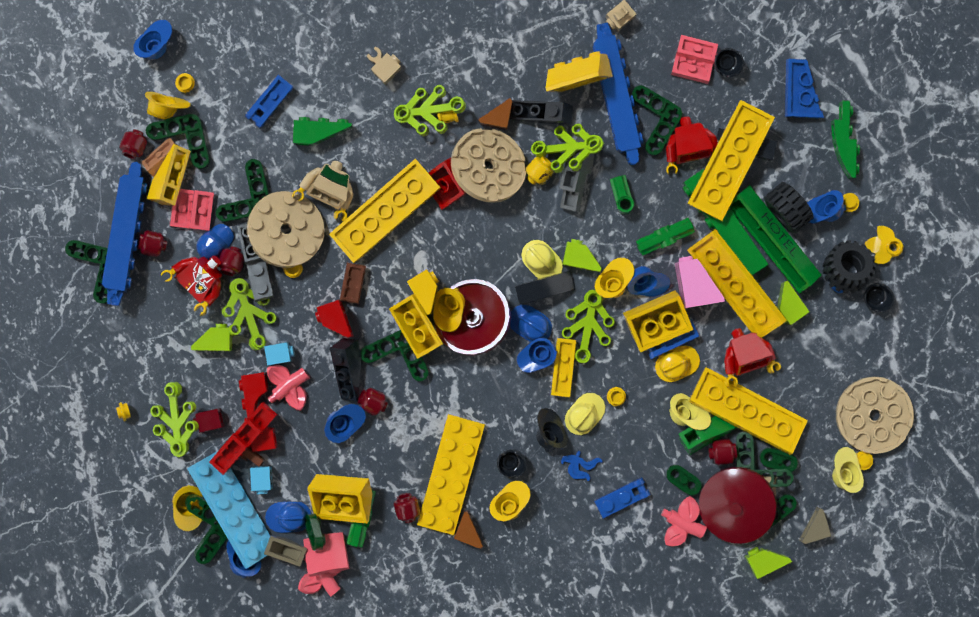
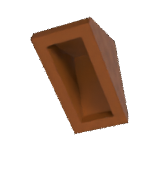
M509 98L478 119L479 124L507 130L512 100Z
M468 510L463 513L454 539L480 549L483 547V544Z

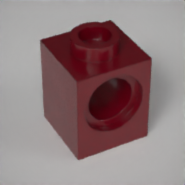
M220 408L196 413V418H193L199 425V433L224 427Z

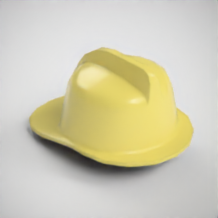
M533 240L524 246L521 254L522 261L538 279L562 272L561 259L544 241Z
M586 393L579 397L565 415V424L568 430L575 435H584L590 432L605 413L603 399L595 393Z
M680 393L671 398L669 412L674 423L680 426L688 425L696 430H704L710 426L711 417L709 413L688 402L690 397Z
M843 447L835 455V469L832 474L833 481L839 488L845 489L850 493H857L861 490L864 483L859 459L853 449Z

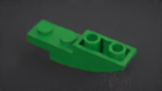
M843 100L839 102V119L831 121L832 143L843 172L848 179H854L859 174V163H856V158L860 153V145L857 144V139H849L853 132V127L850 125V117L853 116V106H850V101Z

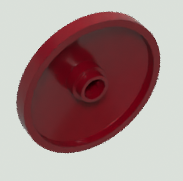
M464 280L451 286V289H459V292L464 296L465 306L460 326L456 330L451 332L443 331L435 323V328L441 341L454 352L467 356L481 355L493 350L505 338L510 327L511 311L506 297L496 286L483 280Z
M731 467L715 473L708 479L700 494L699 509L703 523L712 534L726 542L742 544L759 539L770 529L775 519L777 502L771 485L763 476L747 468Z

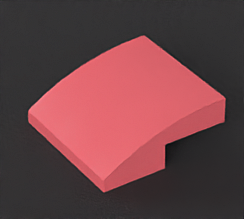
M681 35L671 75L708 84L718 44Z
M180 189L175 206L172 205L169 226L209 231L214 193Z
M343 532L324 534L326 544L322 550L318 551L312 550L309 538L303 539L304 547L307 548L305 556L307 571L310 577L327 572L334 574L349 569L346 541Z

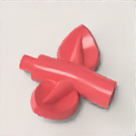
M282 365L269 366L267 368V375L270 382L276 385V387L272 390L273 394L267 397L268 400L273 403L277 399L281 401L285 397L289 406L301 411L306 404L307 395L306 391L299 385L310 379L308 373L304 368H301L290 375L289 370Z
M693 497L685 498L679 505L678 512L673 509L671 511L663 509L661 516L667 518L666 521L672 524L666 531L665 545H681L686 541L688 534L698 538H702L705 534L707 527L694 522L699 516L700 509Z
M327 572L314 577H310L306 573L299 582L298 590L305 594H314L323 585L331 597L341 589L334 579V576L340 572L334 574Z

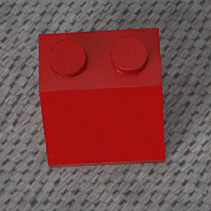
M451 158L443 161L428 172L441 187L433 195L441 210L467 195L454 178Z
M341 300L316 307L318 312H315L318 323H322L324 327L347 338L354 336Z

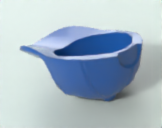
M218 224L205 232L197 241L196 249L199 256H204L208 260L212 256L220 258L222 250L228 249L233 241L234 235L232 230L225 224Z
M535 339L518 354L517 364L526 373L546 368L555 361L557 355L556 348L548 339Z

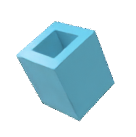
M289 342L264 346L267 365L290 362L292 357H295L293 346H290Z
M253 466L250 468L251 491H256V494H267L268 490L273 489L272 466Z

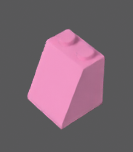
M688 256L679 258V262L674 263L679 293L685 308L725 302L723 295L698 259Z

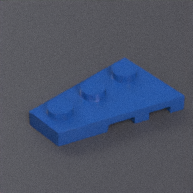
M787 59L785 117L824 118L818 104V95L815 94L813 87V78L808 61L806 59Z

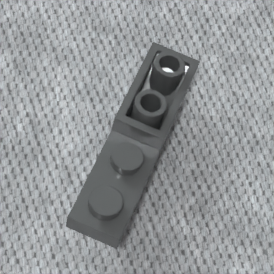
M577 137L575 140L576 142H585L581 137ZM578 150L566 161L559 189H563L560 208L580 212L586 175L591 174L594 154H590L581 162L582 167L578 171H573L569 167V161L572 158H576L583 150Z
M247 224L239 225L237 229L254 300L258 302L274 298L268 264L252 249L247 236Z

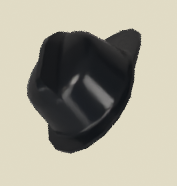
M541 409L537 415L539 430L536 439L539 445L546 452L565 448L568 441L560 417L552 409Z

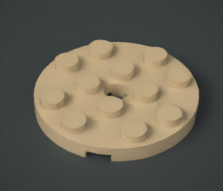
M482 128L472 130L466 133L453 149L451 168L454 178L468 195L477 200L501 202L509 199L520 189L526 177L525 157L522 150L511 137L495 129H492V131L482 130ZM485 162H490L493 165V169H486Z
M288 191L269 194L254 206L249 215L247 236L252 249L262 260L273 266L291 268L306 263L317 253L323 242L324 222L317 207L306 197L298 201L301 198L300 194L295 193L293 197L292 192ZM288 225L291 232L289 234L282 233L281 226Z
M866 377L853 382L844 390L837 403L836 423L842 437L852 447L866 453L878 454L895 449L906 439L913 425L914 411L908 394L900 385L886 378ZM872 410L879 412L880 416L877 420L873 421L869 417Z

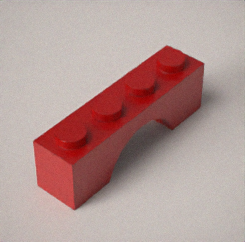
M266 372L242 375L241 380H239L240 391L244 393L242 408L246 410L247 418L257 409L260 397L269 391ZM267 427L249 447L252 448V452L277 448L275 428Z

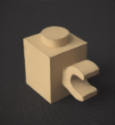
M623 0L606 14V23H608L612 30L616 29L618 32L633 20L637 14Z
M374 47L378 55L376 57L367 55L368 59L375 63L371 71L386 85L401 70L399 65L401 61L394 54L390 56L388 53L381 58L382 53L380 49Z

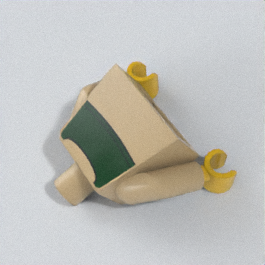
M332 161L331 165L324 164L322 168L317 167L307 173L299 185L300 188L292 192V197L296 192H300L301 198L298 201H301L304 198L303 192L306 190L307 195L336 209L340 208V210L334 212L333 217L337 219L339 213H342L341 221L347 219L345 211L346 209L348 210L352 201L353 190L351 183H349V175L341 171L342 163Z

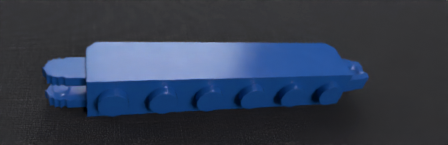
M608 23L596 25L597 39L592 46L593 52L600 51V54L608 55L613 77L600 80L615 147L618 152H625L628 164L634 166L639 162L638 149L643 144L641 132L638 133L636 125H639L638 116L633 114L632 107L635 106L634 99L628 93L630 82L628 76L625 77L623 69H626L624 58H620L619 51L622 50L620 40H616L615 35H612Z
M137 161L132 162L128 175H123L119 179L102 285L107 290V304L113 306H120L123 294L127 293V289L131 288L132 278L129 275L130 270H134L135 259L132 257L133 251H137L138 247L136 233L140 232L141 229L139 215L140 213L143 214L145 203L142 202V197L146 195L148 184L145 183L142 177L143 168Z

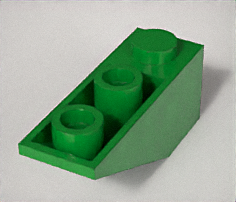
M299 117V120H294L293 144L314 146L353 128V124L349 123L347 119H337V122H329L328 118H318V121H310L309 117Z
M714 416L711 418L708 428L696 430L689 427L679 433V440L690 456L738 427Z

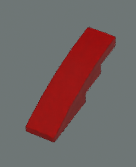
M262 402L239 429L232 434L209 463L224 475L278 414Z

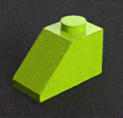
M571 239V242H566L562 265L601 272L600 265L588 247L582 245L583 241Z
M788 280L782 282L777 308L787 321L785 323L792 325L808 314L809 310Z
M216 324V327H210L191 346V350L232 351V335L228 332L227 324Z
M758 547L749 550L748 555L745 556L757 579L792 562L788 556L764 548L759 549Z

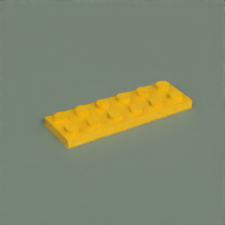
M740 100L687 204L722 221L775 117Z
M415 158L329 235L355 264L440 190L441 187Z
M716 229L687 250L694 259L700 261L723 297L751 333L754 332L762 338L787 321Z
M707 367L704 368L688 402L789 455L793 454L808 420L739 384L734 386L732 380H729V387H726L724 384L726 377Z
M448 414L417 525L454 535L485 424Z

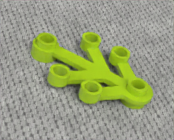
M437 85L428 97V92L424 88H418L415 95L406 105H399L395 108L394 118L401 124L408 122L416 129L420 136L424 137L428 135L429 128L424 123L420 124L414 118L415 116H422L434 126L439 134H443L447 131V125L443 121H439L432 114L449 111L460 114L465 110L466 103L461 97L456 96L447 104L433 105L438 98H443L446 95V89L442 85ZM442 89V92L437 94L438 90ZM424 92V95L419 97V94ZM426 100L420 108H414L419 101ZM440 125H444L441 130H438Z
M575 124L572 127V132L576 137H581L585 142H576L563 126H557L554 134L557 138L563 139L566 144L546 146L543 141H536L531 146V151L536 157L540 158L542 156L545 157L549 153L564 152L557 160L551 163V169L555 173H560L564 169L563 164L578 150H583L576 158H572L569 161V167L573 171H578L582 167L581 162L590 154H596L602 150L604 142L600 136L589 135L581 124Z
M236 278L230 283L231 296L227 305L222 309V315L227 318L233 316L235 313L234 306L239 299L241 307L233 324L229 326L228 332L232 336L238 335L241 332L240 326L245 317L252 336L249 340V346L252 350L258 351L264 348L266 340L259 334L253 315L264 320L266 324L274 323L276 315L273 312L267 313L249 304L247 297L254 300L253 292L249 289L248 283L244 279ZM238 284L242 286V291L237 289ZM266 299V303H262L261 301H258L257 303L260 306H265L269 304L270 299ZM226 308L231 310L230 315L225 312ZM267 315L272 316V321L267 320ZM233 326L237 328V333L232 331ZM256 339L261 340V345L256 344Z
M589 290L585 294L582 303L565 312L566 318L573 320L578 313L588 308L587 315L562 330V336L569 339L576 331L584 327L580 349L575 352V359L580 363H586L590 359L591 355L588 345L592 329L598 336L599 343L602 346H608L611 342V338L604 333L594 318L595 310H597L603 318V325L605 327H612L614 325V318L609 316L603 307V297L599 296L596 290ZM592 295L597 297V301L595 303H592L590 301V297ZM570 310L575 313L573 318H569L567 315ZM606 318H611V325L605 324ZM566 329H569L571 331V335L569 337H566L564 335V331ZM603 337L608 338L607 344L601 342ZM580 352L586 353V357L584 359L579 358Z
M170 382L165 386L164 392L169 397L171 417L164 411L161 405L153 406L151 408V415L162 419L173 430V436L166 431V427L163 424L155 425L153 433L156 436H162L170 444V450L174 456L182 457L189 450L188 440L199 428L198 423L194 420L188 421L185 424L191 413L195 412L196 404L192 401L185 402L183 404V412L179 416L177 397L181 395L182 387L178 382ZM185 424L186 431L182 435L181 428Z

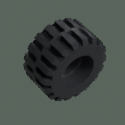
M781 182L764 197L767 207L777 220L793 233H797L814 218L812 209L805 199L791 185L785 182Z
M847 240L845 243L842 241L835 245L825 258L822 271L823 274H826L825 280L830 282L829 285L831 287L835 286L836 291L840 292V290H843V293L846 294L849 291L851 293H855L857 290L860 291L874 275L876 264L873 262L875 257L870 255L872 252L870 249L866 250L864 244L860 246L857 241H854V243L851 240ZM841 261H848L853 264L857 273H850L845 270Z

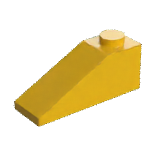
M176 144L172 145L152 180L147 196L148 200L161 205L175 206L190 150Z

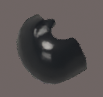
M725 48L715 55L714 67L720 75L733 77L743 70L744 59L739 51L733 48Z
M874 283L866 288L864 303L870 310L884 313L893 306L894 294L887 285Z
M508 449L499 454L497 468L507 478H519L526 471L527 462L520 451Z

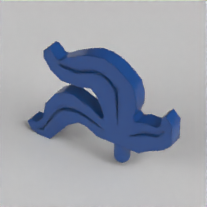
M577 451L576 456L571 454L562 457V464L564 462L571 463L568 466V473L572 478H586L587 481L590 480V476L587 472L579 471V463L586 470L593 469L599 462L602 463V460L598 457L588 462L584 461L583 458L579 457L580 451Z

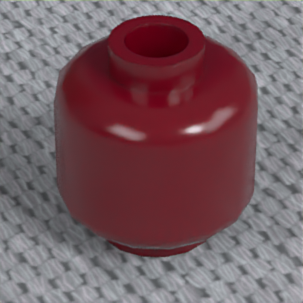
M133 129V131L124 133L119 145L123 156L136 159V157L143 155L148 142L143 136V132Z
M146 230L139 236L138 249H140L143 255L158 257L161 251L165 252L167 241L163 240L162 233Z
M233 246L230 249H223L219 258L221 264L218 267L220 272L225 275L235 276V274H239L245 262L241 249Z
M374 388L363 390L358 398V404L366 413L373 416L384 412L388 402L385 401V394Z
M730 439L715 440L712 443V448H708L709 458L713 459L716 465L732 464L734 458H737L736 444L732 443Z
M411 493L401 494L394 501L393 506L398 520L411 523L420 515L421 510L416 496L411 495Z

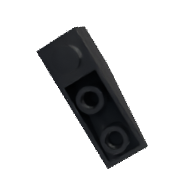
M512 100L510 119L571 125L573 106L564 102Z
M342 338L330 347L339 393L342 400L357 401L362 359L358 339Z

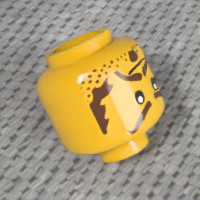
M544 156L541 158L535 157L526 167L528 175L526 178L534 185L536 183L540 185L545 184L554 173L551 169V162Z

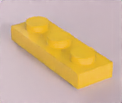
M557 338V355L554 361L551 395L570 397L576 340Z

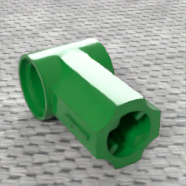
M626 175L610 179L618 212L623 215L631 213L634 201ZM621 201H628L631 207L627 210L620 207Z

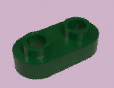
M764 448L759 454L761 464L769 468L787 469L793 472L798 465L797 458L793 454L789 455L777 449ZM767 454L772 455V458L769 461L765 459V456ZM785 459L790 460V464L788 466L784 465Z
M674 464L667 468L666 478L668 481L686 494L695 495L701 490L700 480L680 465ZM675 470L679 472L677 477L672 476V472ZM694 482V487L688 488V483Z
M307 514L305 516V526L313 551L322 550L326 544V539L320 530V518L316 514Z

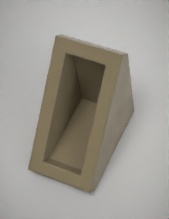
M816 507L799 539L804 544L831 537L824 510Z
M270 535L264 554L300 567L307 548L288 538Z

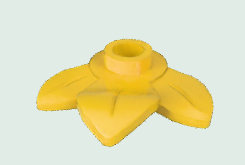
M877 226V237H872L865 242L866 248L875 253L874 263L885 264L892 257L899 256L903 251V243L895 238L893 230L886 226ZM891 244L896 245L895 251L890 249Z

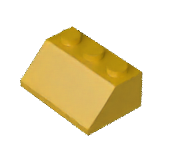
M600 51L590 53L588 58L576 57L571 59L572 62L568 64L565 62L554 64L555 68L548 69L545 88L547 92H563L613 77L608 55L600 54Z
M426 269L408 280L407 283L426 314L431 315L439 280L433 271L429 273Z
M676 291L623 312L627 326L640 352L693 330L681 297Z
M415 294L389 308L417 359L443 345Z
M315 475L307 489L313 513L317 517L325 520L368 524L372 502V490L368 478Z

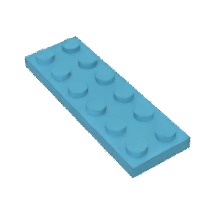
M215 452L187 469L246 569L268 556L264 554L270 534L232 469L230 468L222 475L209 463L217 453Z

